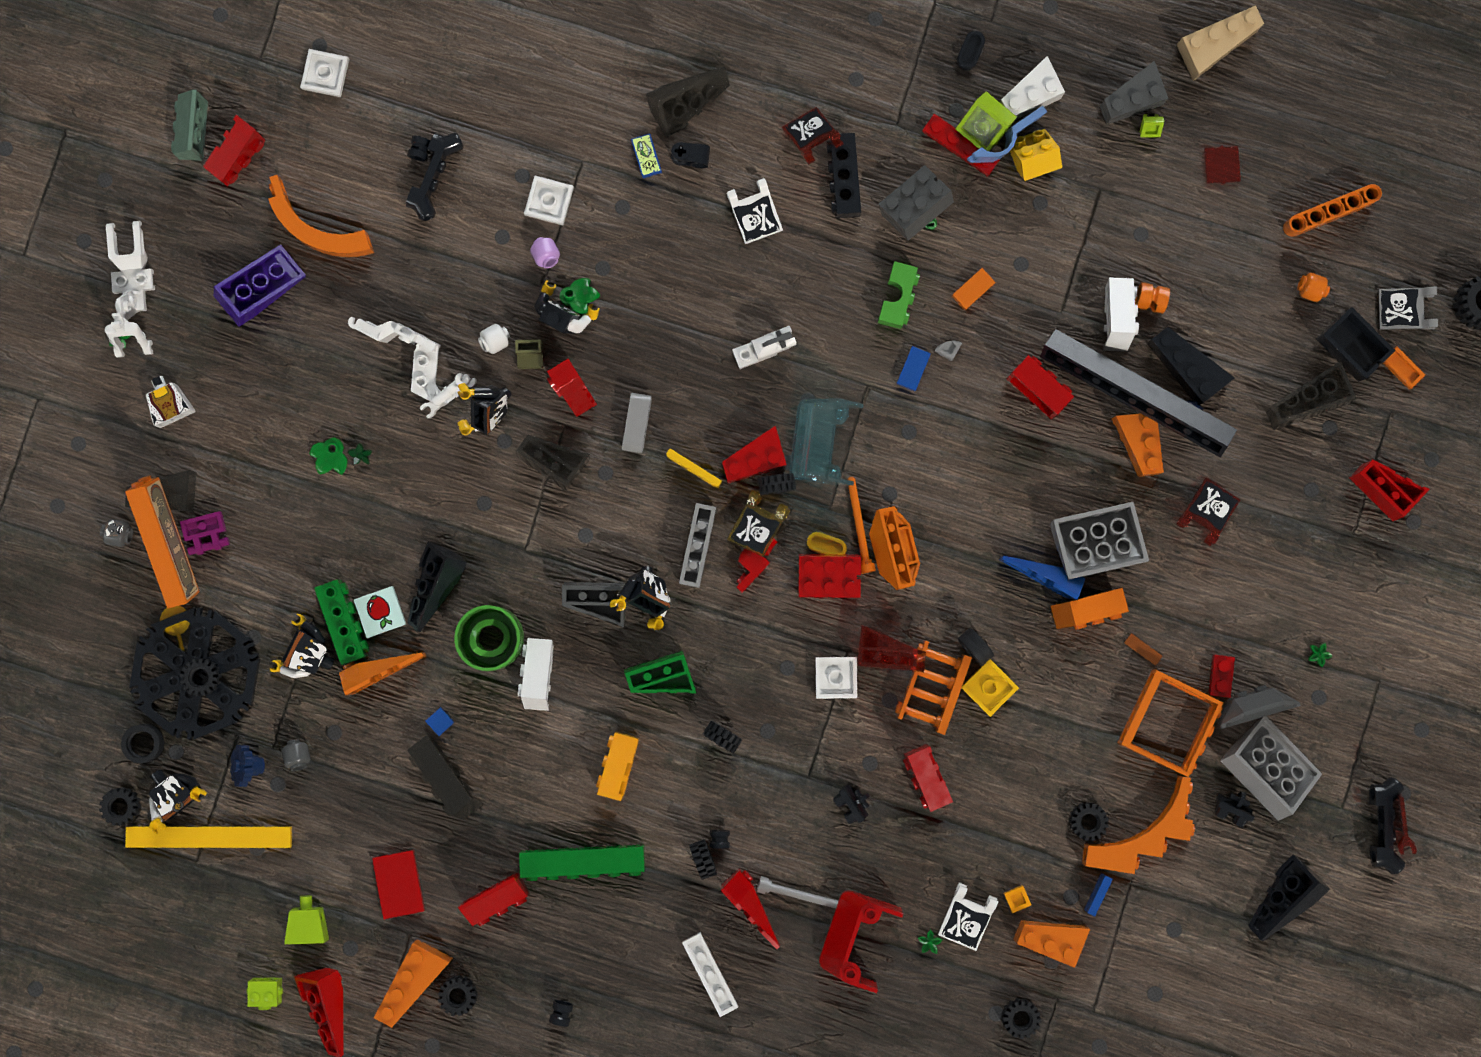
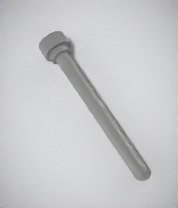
M760 876L756 891L758 893L765 894V892L769 893L771 891L835 909L837 907L838 900L773 884L767 877Z

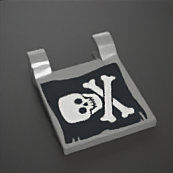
M1437 287L1378 289L1379 330H1430L1438 327V319H1424V297L1430 298L1437 295Z

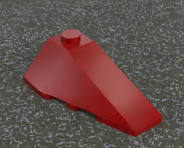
M739 868L721 884V891L739 911L741 909L744 910L743 913L752 924H756L760 933L778 949L780 947L779 941L754 884L751 882L753 877L746 870L742 872Z

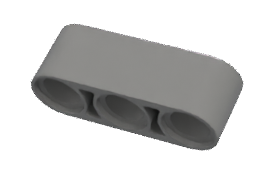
M631 393L622 450L643 453L652 401L651 395Z

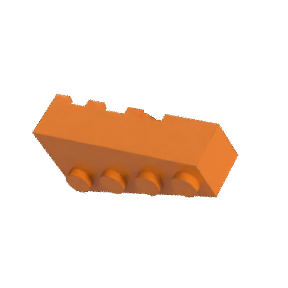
M416 939L403 960L374 1019L392 1028L453 958Z

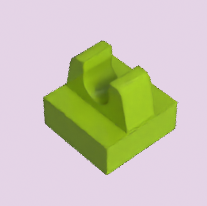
M1144 114L1139 131L1140 137H1161L1164 118L1159 117L1158 114H1155L1154 117H1147V114Z

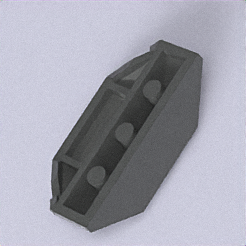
M1261 685L1255 687L1254 691L1247 693V691L1234 693L1235 697L1228 699L1221 712L1222 715L1215 725L1216 728L1224 729L1301 705L1299 701L1279 690Z

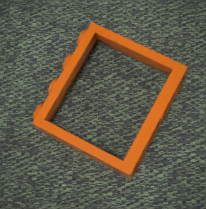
M1152 670L1117 743L1183 776L1189 777L1197 767L1195 762L1198 756H1201L1205 751L1206 745L1204 743L1207 737H1211L1215 727L1213 724L1216 718L1219 719L1222 715L1223 702L1158 670ZM1160 681L1210 704L1181 767L1131 743Z

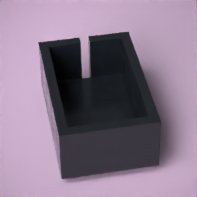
M1353 307L1343 311L1316 338L1358 382L1367 379L1379 367V364H1382L1396 351Z

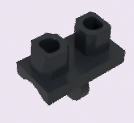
M847 784L833 798V801L839 808L845 804L850 808L844 814L848 824L857 821L861 823L869 815L865 810L869 807L866 801L870 797L868 792L862 795L859 789L853 791L851 786Z
M1240 791L1237 795L1231 793L1229 798L1218 793L1216 797L1217 805L1214 811L1217 817L1226 819L1228 813L1231 812L1235 814L1232 822L1241 828L1248 821L1252 822L1255 818L1252 815L1253 809L1249 807L1250 801L1245 799V792Z

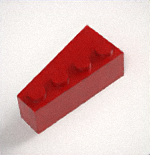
M569 358L547 371L550 376L547 378L549 384L559 398L563 396L576 417L597 405Z

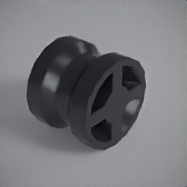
M710 830V836L712 837L710 848H730V843L728 842L730 830Z

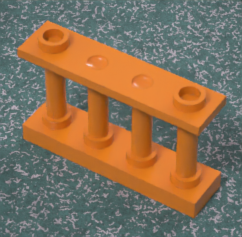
M923 641V644L919 643L915 655H918L903 700L897 703L895 713H897L896 718L902 720L904 714L933 724V727H936L935 732L945 735L972 657L962 654L961 658L957 657L956 659L928 649L929 642ZM924 656L954 666V669H957L955 676L948 678L921 668ZM919 675L946 685L950 689L948 695L941 697L914 687L917 676ZM914 695L939 704L943 708L941 715L933 716L908 707L907 704L910 696Z

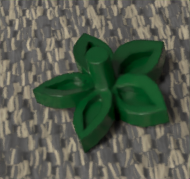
M359 443L356 449H350L347 453L354 457V465L359 464L361 460L369 464L370 460L367 456L371 455L373 450H364L363 445Z

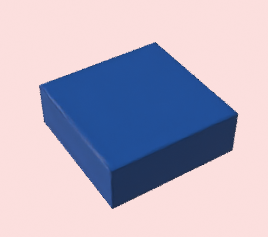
M442 707L425 721L438 736L442 735L455 723Z

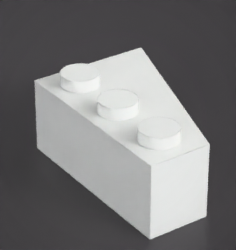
M528 638L527 645H523L522 656L525 657V664H521L520 677H523V682L518 686V696H521L524 709L549 711L548 693L551 689L549 684L554 649L552 640Z

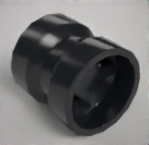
M413 135L411 138L412 146L408 150L407 156L417 161L426 162L428 158L427 148L431 140Z
M554 1000L552 1006L554 1011L550 1015L549 1022L558 1026H569V1014L573 1010V1004L567 1001Z

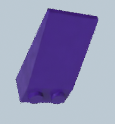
M280 244L215 285L214 297L237 326L240 327L305 278L306 274Z

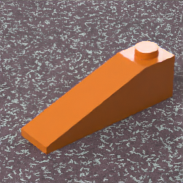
M425 652L357 664L353 661L343 666L344 670L339 672L345 695L356 694L427 655Z

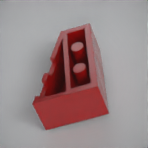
M235 115L233 118L236 123L231 131L226 130L223 134L226 139L222 145L215 147L203 166L227 187L237 180L238 173L242 168H246L250 164L252 156L263 148L266 141L238 115Z
M776 426L722 462L727 483L787 466Z

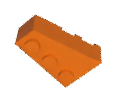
M1141 413L1111 418L1118 430L1121 441L1124 443L1137 476L1142 477L1164 473L1158 423Z
M1123 588L1050 606L1056 629L1073 626L1075 630L1087 627L1086 623L1092 622V625L1104 623V618L1109 617L1110 620L1122 618V613L1129 612Z
M1020 921L1013 940L1018 945L1075 968L1090 928L1086 925Z

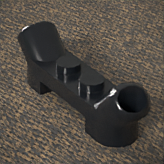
M455 132L447 136L434 133L427 148L433 157L420 189L412 186L408 194L406 207L415 210L418 218L422 221H428L436 215L430 196L432 192L437 190L439 184L437 179L446 168L445 160L447 156L462 150L464 147L459 134Z
M1388 777L1383 784H1372L1369 789V804L1378 807V845H1370V860L1373 867H1384L1390 874H1399L1405 868V862L1394 852L1393 842L1396 841V833L1393 830V822L1396 819V813L1393 809V801L1404 791V786L1394 777Z

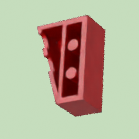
M1372 459L1362 464L1349 479L1392 521L1405 517L1430 489L1417 485L1410 478H1404L1396 474V471Z
M924 744L904 753L905 759L902 761L906 770H911L914 776L911 778L915 790L919 789L922 797H919L923 808H928L932 812L952 803L953 800L941 776L939 766L933 758L931 747Z

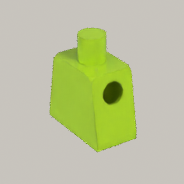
M312 895L300 896V908H293L289 911L285 945L325 943L329 940L323 907H313Z

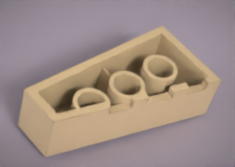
M1256 6L1182 37L1177 47L1193 81L1258 32L1264 25Z

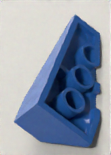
M1001 556L999 559L1069 601L1078 599L1085 582L1083 577L1068 580L1062 567L1009 556Z

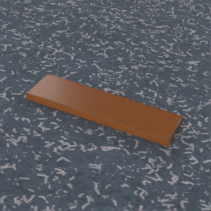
M1132 633L1124 642L1155 666L1163 657Z

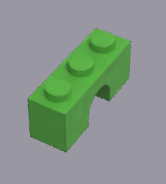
M894 261L888 285L897 287L901 293V298L896 302L884 300L878 319L879 324L901 329L903 324L907 325L910 313L906 311L908 305H912L915 293L911 292L913 285L917 286L920 274H917L918 267Z

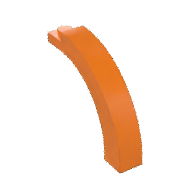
M278 175L269 177L271 181L269 188L274 196L268 198L272 210L282 225L303 244L321 253L339 257H358L374 253L369 235L365 230L349 234H332L307 225L292 208L282 179Z

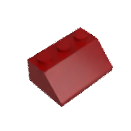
M517 872L465 900L458 906V909L472 926L476 924L482 926L490 921L489 917L497 914V916H501L509 911L507 907L513 904L517 907L527 901L526 897L530 893L523 879L520 878V873Z

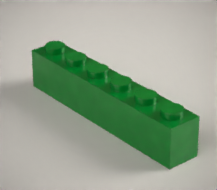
M644 844L522 850L519 853L520 878H526V881H537L538 877H546V880H557L559 876H567V879H578L579 875H587L588 878H598L600 874H608V877L621 876L620 873H629V876H639L646 869Z

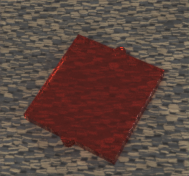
M1221 145L1220 147L1204 149L1207 184L1221 183L1224 185L1228 182L1241 181L1238 146L1224 147Z

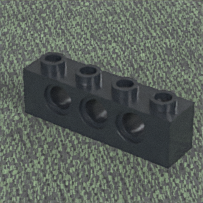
M855 133L831 134L830 141H826L827 153H831V161H828V171L833 175V181H830V193H834L835 201H831L832 213H836V219L860 217L861 201ZM843 152L847 155V158L840 160L836 155ZM845 172L849 178L842 180L838 177V174ZM847 192L850 194V198L843 200L840 197V193Z

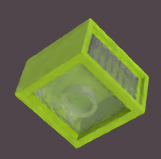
M986 91L975 101L956 127V130L977 148L980 149L982 147L987 151H991L1017 117Z

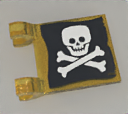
M752 490L747 504L727 540L763 557L782 522L789 515L790 510H788V506L780 504L776 514H773L758 507L762 498L758 492Z

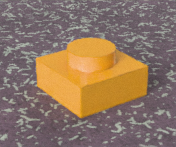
M1023 885L1004 892L1012 913L1031 906Z

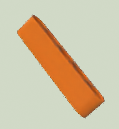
M1375 184L1367 185L1292 216L1284 223L1283 230L1286 235L1291 237L1300 235L1371 206L1381 198L1382 191ZM1366 191L1372 194V199L1367 197ZM1348 199L1354 202V207L1348 204ZM1329 206L1335 209V215L1330 213ZM1310 214H1314L1317 217V222L1311 220ZM1292 222H1296L1298 224V230L1292 227Z

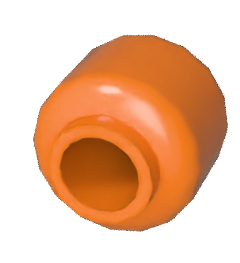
M1310 272L1306 276L1303 275L1301 277L1297 290L1302 298L1318 302L1323 297H1327L1330 286H1328L1326 277Z

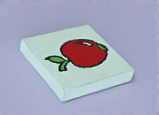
M394 586L354 599L366 638L407 625Z

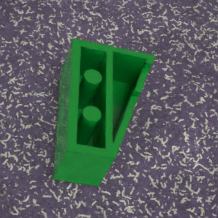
M684 651L625 669L624 674L631 693H696Z

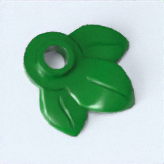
M581 278L575 280L570 287L564 288L560 292L559 297L560 301L565 306L571 307L575 313L585 314L588 313L587 304L600 298V294L595 288L590 287V279Z
M329 438L325 443L318 442L312 446L309 454L317 458L315 467L318 474H325L331 471L332 468L341 475L346 471L348 459L343 453L344 445L341 440ZM331 445L335 446V452L330 449Z

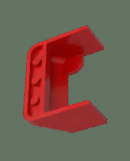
M851 890L844 891L839 897L819 956L820 966L847 984L877 993L876 981L861 977L859 966L848 961L861 922L867 924L876 923L880 919L882 911L902 918V908Z

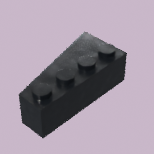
M1169 327L1147 342L1148 346L1192 400L1198 401L1200 405L1235 379V377Z

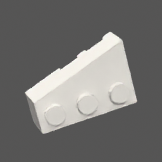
M1048 56L1001 99L1000 103L1017 117L1015 120L1034 112L1041 106L1045 107L1060 100L1065 93Z
M1109 277L1105 287L1104 309L1107 318L1104 332H1107V340L1103 344V351L1127 352L1134 336L1138 334L1139 324L1135 322V317L1138 314V305L1135 304L1137 287L1134 286L1133 278Z

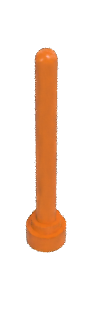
M849 477L847 482L862 560L861 574L876 571L875 563H872V559L869 558L856 481L854 477Z

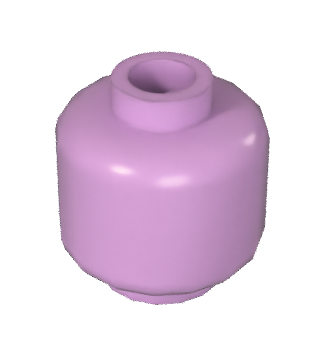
M537 238L530 248V253L539 267L551 268L557 264L560 252L551 238Z

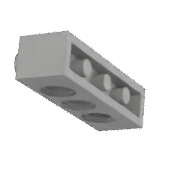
M699 503L695 505L679 580L681 585L700 588L716 507Z

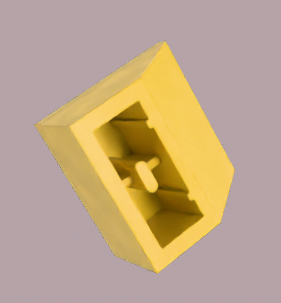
M1046 129L1036 130L1031 134L1017 137L1014 147L1010 150L1017 172L1024 181L1062 168L1060 147Z

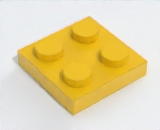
M990 659L962 685L961 689L991 717L1019 687Z

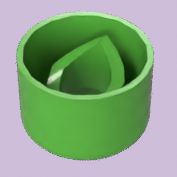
M491 605L479 606L468 611L458 622L454 635L455 647L461 659L474 669L481 671L503 669L512 664L523 649V627L519 619L505 608ZM493 625L502 630L504 640L497 649L489 651L481 646L479 636L485 627Z

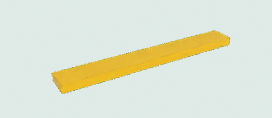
M149 826L126 827L125 848L292 847V826H166L165 830L158 827V834L151 831Z

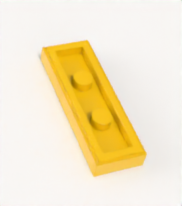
M669 449L666 453L667 458L715 488H719L722 480L674 450Z

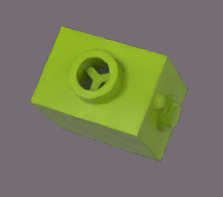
M252 978L249 980L246 991L248 994L247 1007L269 1010L271 1007H277L281 1004L283 994L282 978Z

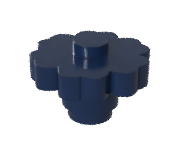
M237 745L236 750H233L231 756L232 766L230 768L231 779L234 781L235 787H247L248 782H251L252 776L263 774L265 769L264 759L258 755H252L248 745Z

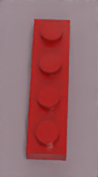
M933 114L922 130L924 134L987 177L999 162L997 160L994 162L969 163L967 158L979 148L959 133L955 127L936 114Z

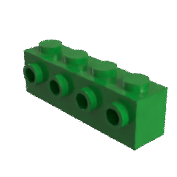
M337 579L315 587L314 589L340 664L347 665L353 661L368 657L369 647L366 640H363L360 634L363 632L362 626L355 619L354 613H356L353 602H349L347 584Z

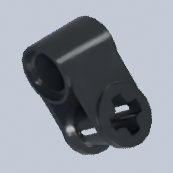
M683 142L673 145L671 159L676 165L700 169L708 168L709 145ZM679 151H682V157L678 156Z

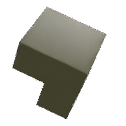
M541 339L515 340L517 368L544 369V344Z

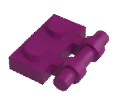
M221 511L180 521L184 541L193 540L194 546L187 548L189 555H201L205 551L212 549L220 550L224 546L230 545L228 537L222 539L219 537V533L226 532ZM211 536V542L202 543L201 538Z

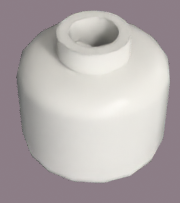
M493 324L480 332L478 341L485 352L495 354L508 346L510 335L505 327L501 328L498 324Z

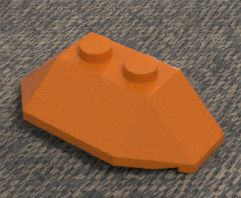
M895 506L876 510L869 536L879 574L896 590L915 586L920 561L910 523L897 511Z

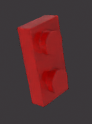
M1212 656L1208 695L1231 698L1235 657Z

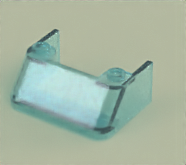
M841 398L804 399L799 403L790 463V473H794L795 480L829 485H854V481L840 479L841 470L839 466L831 464L836 425L846 422L850 408H863L864 404Z

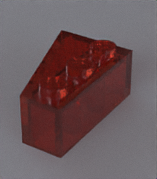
M861 625L857 666L924 672L925 651L873 628Z

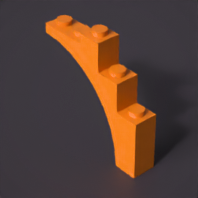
M1181 775L1177 776L1174 792L1167 806L1159 817L1146 829L1118 842L1106 844L1085 843L1082 864L1088 867L1135 874V869L1139 868L1140 858L1137 857L1138 854L1163 857V853L1167 850L1165 837L1190 841L1191 836L1195 832V825L1193 820L1185 818V815H1188L1190 804L1187 801L1188 794H1191L1193 783L1190 782L1191 778Z

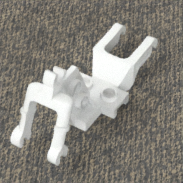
M133 221L132 223L134 252L127 255H119L117 236L114 231L115 224H106L108 257L121 271L111 272L112 292L114 294L123 293V295L116 299L115 308L117 313H112L114 322L105 327V333L109 338V342L114 346V354L117 358L125 356L122 350L124 344L118 338L121 336H135L144 354H153L151 345H153L152 340L146 339L145 333L141 331L137 323L128 321L136 313L147 311L145 291L155 290L152 275L154 270L145 269L148 257L144 249L143 231L140 228L142 225L141 221Z
M349 318L348 324L351 328L377 341L388 343L399 335L398 338L406 343L413 345L417 343L413 359L411 392L430 401L420 406L421 410L428 406L431 408V412L426 416L427 418H432L442 406L447 405L455 397H459L457 393L460 391L458 388L459 384L465 383L468 388L476 385V378L471 379L468 374L463 376L462 373H458L455 380L440 391L436 385L440 344L400 323L389 321L377 326L369 321L365 322L362 319H358L356 324H354L355 318Z

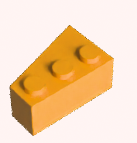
M615 732L614 736L610 735L607 744L610 750L608 756L605 755L602 762L604 771L598 777L596 785L598 787L597 795L619 801L624 798L639 742L638 737L620 732Z

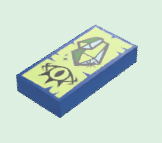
M651 134L631 139L642 178L662 173Z

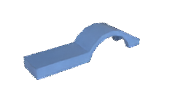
M1041 106L1006 131V143L1003 151L994 153L981 147L967 158L968 162H994L1004 157L1014 147L1017 134L1047 113L1044 106Z

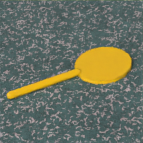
M181 606L166 608L161 614L160 621L187 610ZM186 620L165 629L167 634L177 635L179 647L184 650L181 634L188 629L190 624Z

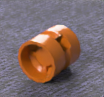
M1141 282L1137 290L1135 304L1138 305L1139 309L1147 310L1151 308L1152 312L1163 314L1169 302L1170 288L1163 286L1154 288L1153 284Z

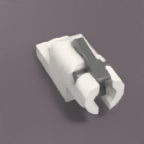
M784 327L751 340L748 344L732 349L739 369L776 356L777 353L797 345L795 337H792L791 327Z

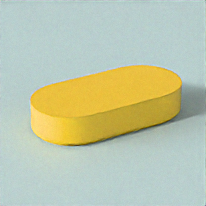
M814 532L807 538L808 548L819 554L844 555L847 551L843 540L821 532Z

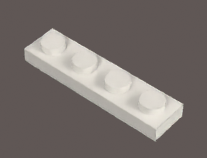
M701 932L682 941L719 1016L721 1017L737 1009L738 1004Z

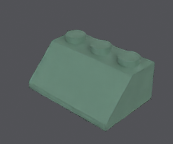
M190 90L178 94V101L175 102L174 108L175 113H177L176 121L173 122L175 139L171 143V150L179 160L203 161L208 101L197 90Z

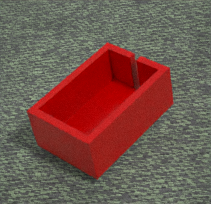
M1028 355L1006 379L1048 418L1053 419L1074 398L1071 394L1072 390L1065 384L1061 385L1056 380L1057 377L1053 372L1043 369L1041 367L1042 363L1036 357L1032 356L1031 358Z
M799 554L798 596L861 598V579L857 577V575H861V556L857 554Z

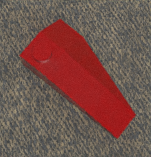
M322 968L294 976L302 1001H307L311 1012L308 1013L310 1018L314 1019L320 1027L318 1034L328 1055L344 1056L343 986L340 973L335 969Z

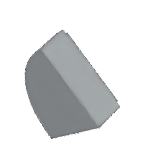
M947 341L940 344L934 352L952 361L962 343L959 341Z

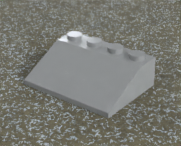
M1134 502L1058 518L1050 523L1054 542L1068 580L1149 562Z
M1267 716L1261 717L1230 747L1220 760L1277 820L1293 815L1322 775Z

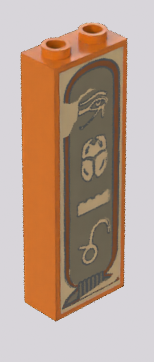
M151 476L140 478L137 482L132 483L131 488L126 490L125 493L167 609L187 604L200 591L159 477L151 479Z

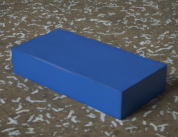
M912 346L897 385L915 392L931 353Z
M1101 873L1084 911L1094 917L1096 916L1113 880L1112 878Z

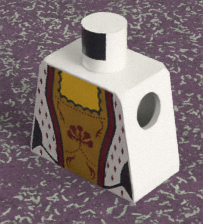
M158 376L151 380L155 390L147 393L146 398L154 426L162 428L196 412L177 384L169 383L166 385L163 376Z

